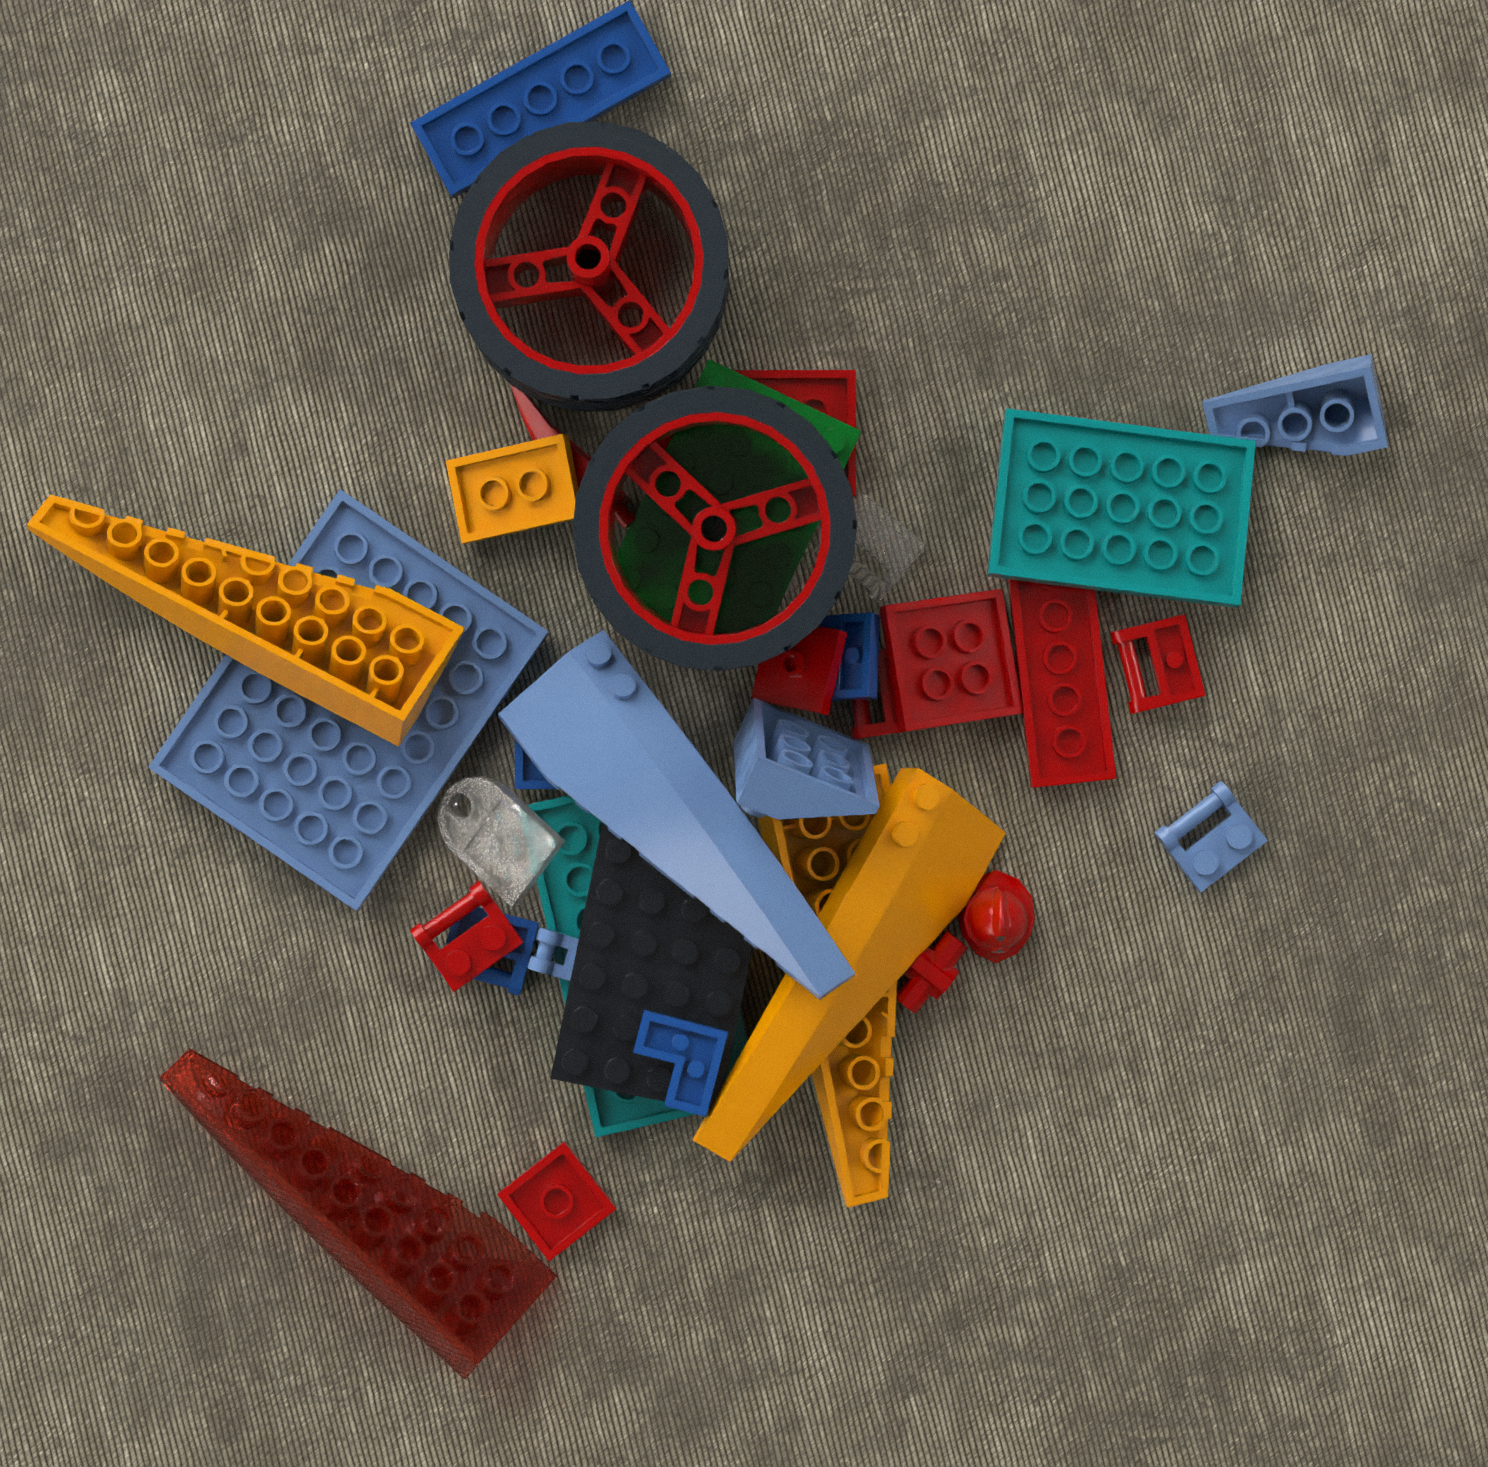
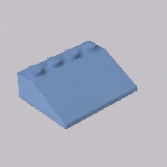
M753 698L733 741L737 804L741 805L745 812L755 817L763 818L767 815L777 820L877 813L880 805L869 744L858 739L853 740V737Z

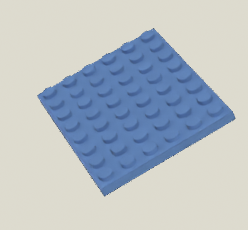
M340 489L288 565L296 566L299 563L314 567L313 572L336 579L338 574L355 579V584L375 589L376 585L392 589L465 627L461 639L420 715L399 747L225 655L148 768L342 902L359 911L550 632Z

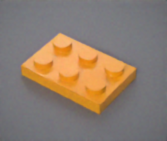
M559 434L446 460L461 543L469 544L574 520L575 500L579 487L568 434Z

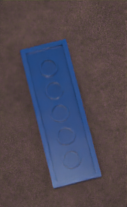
M629 0L410 122L453 199L468 191L472 183H475L477 176L501 151L527 135L530 136L536 131L567 122H591L670 78L671 72Z

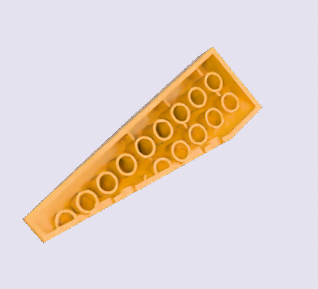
M886 763L873 765L879 805L891 786ZM875 814L779 820L767 815L763 818L758 817L762 839L817 917ZM897 981L812 1073L845 1205L848 1208L888 1198L890 1165L888 1120L892 1116V1101H889L890 1076H893L894 1058H891L892 1037H895Z

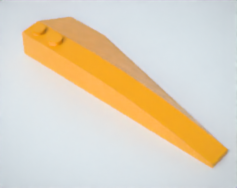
M51 494L27 523L29 531L164 619L252 670L398 747L420 715L465 630V627L389 588L378 585L375 586V589L355 584V579L339 574L337 579L313 572L314 567L299 563L296 566H289L275 562L274 556L206 538L205 542L185 537L186 532L168 527L167 531L143 525V520L126 516V519L109 516L105 514L104 509Z
M901 768L818 915V919L855 972V976L819 1000L787 973L784 975L692 1141L731 1162L905 973L918 956L927 949L967 905L1006 832L953 789L920 768Z

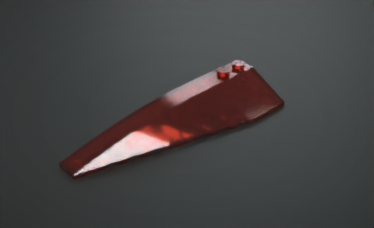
M190 1048L159 1078L218 1144L311 1238L464 1380L558 1276L495 1218L484 1212H481L479 1217H477L462 1206L463 1200L450 1193L445 1195L426 1184V1180L413 1172L408 1174L393 1166L391 1160L332 1127L327 1129L310 1119L311 1116L296 1107L294 1110L273 1099V1094L260 1087L255 1089L239 1080L237 1074Z

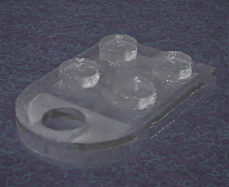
M477 776L465 778L454 783L445 792L439 805L438 826L447 847L511 907L521 904L565 842L557 832L509 788L491 777ZM461 794L466 795L471 802V811L467 817L463 816L457 807V801Z

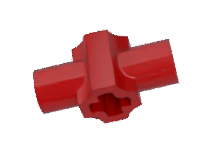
M946 931L933 949L927 947L905 971L904 974L909 979L897 992L896 999L915 1014L930 996L938 1000L958 975L959 970L954 966L967 951L968 947L949 931Z

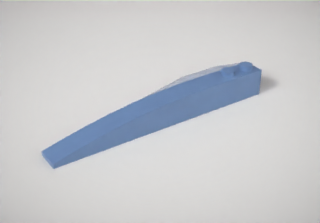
M604 630L567 652L498 714L500 720L547 782L557 790L562 789L575 800L577 806L587 814H593L608 826V831L618 839H624L638 850L639 855L679 888L692 898L696 897L723 923L726 921L744 936L745 941L757 950L760 948L775 960L776 965L816 998L822 999L855 976V972L754 826Z

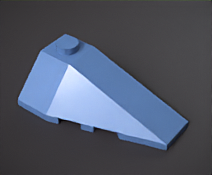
M1372 354L1325 364L1206 399L1202 402L1210 435L1256 441L1255 447H1263L1265 445L1292 448V451L1331 452V455L1341 456L1388 447L1381 393Z

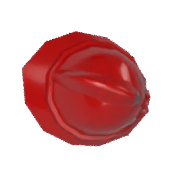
M997 869L984 874L967 905L958 914L957 918L962 936L975 954L994 963L1016 955L1030 938L1035 921L1031 894L1019 879Z

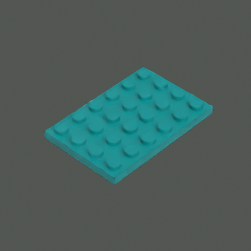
M1006 408L1003 416L987 576L1238 608L1241 605L1256 441Z

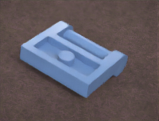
M1219 781L1210 788L1211 794L1170 826L1166 827L1163 825L1154 832L1159 842L1198 892H1203L1268 841L1222 781ZM1220 807H1223L1229 816L1184 850L1178 840Z

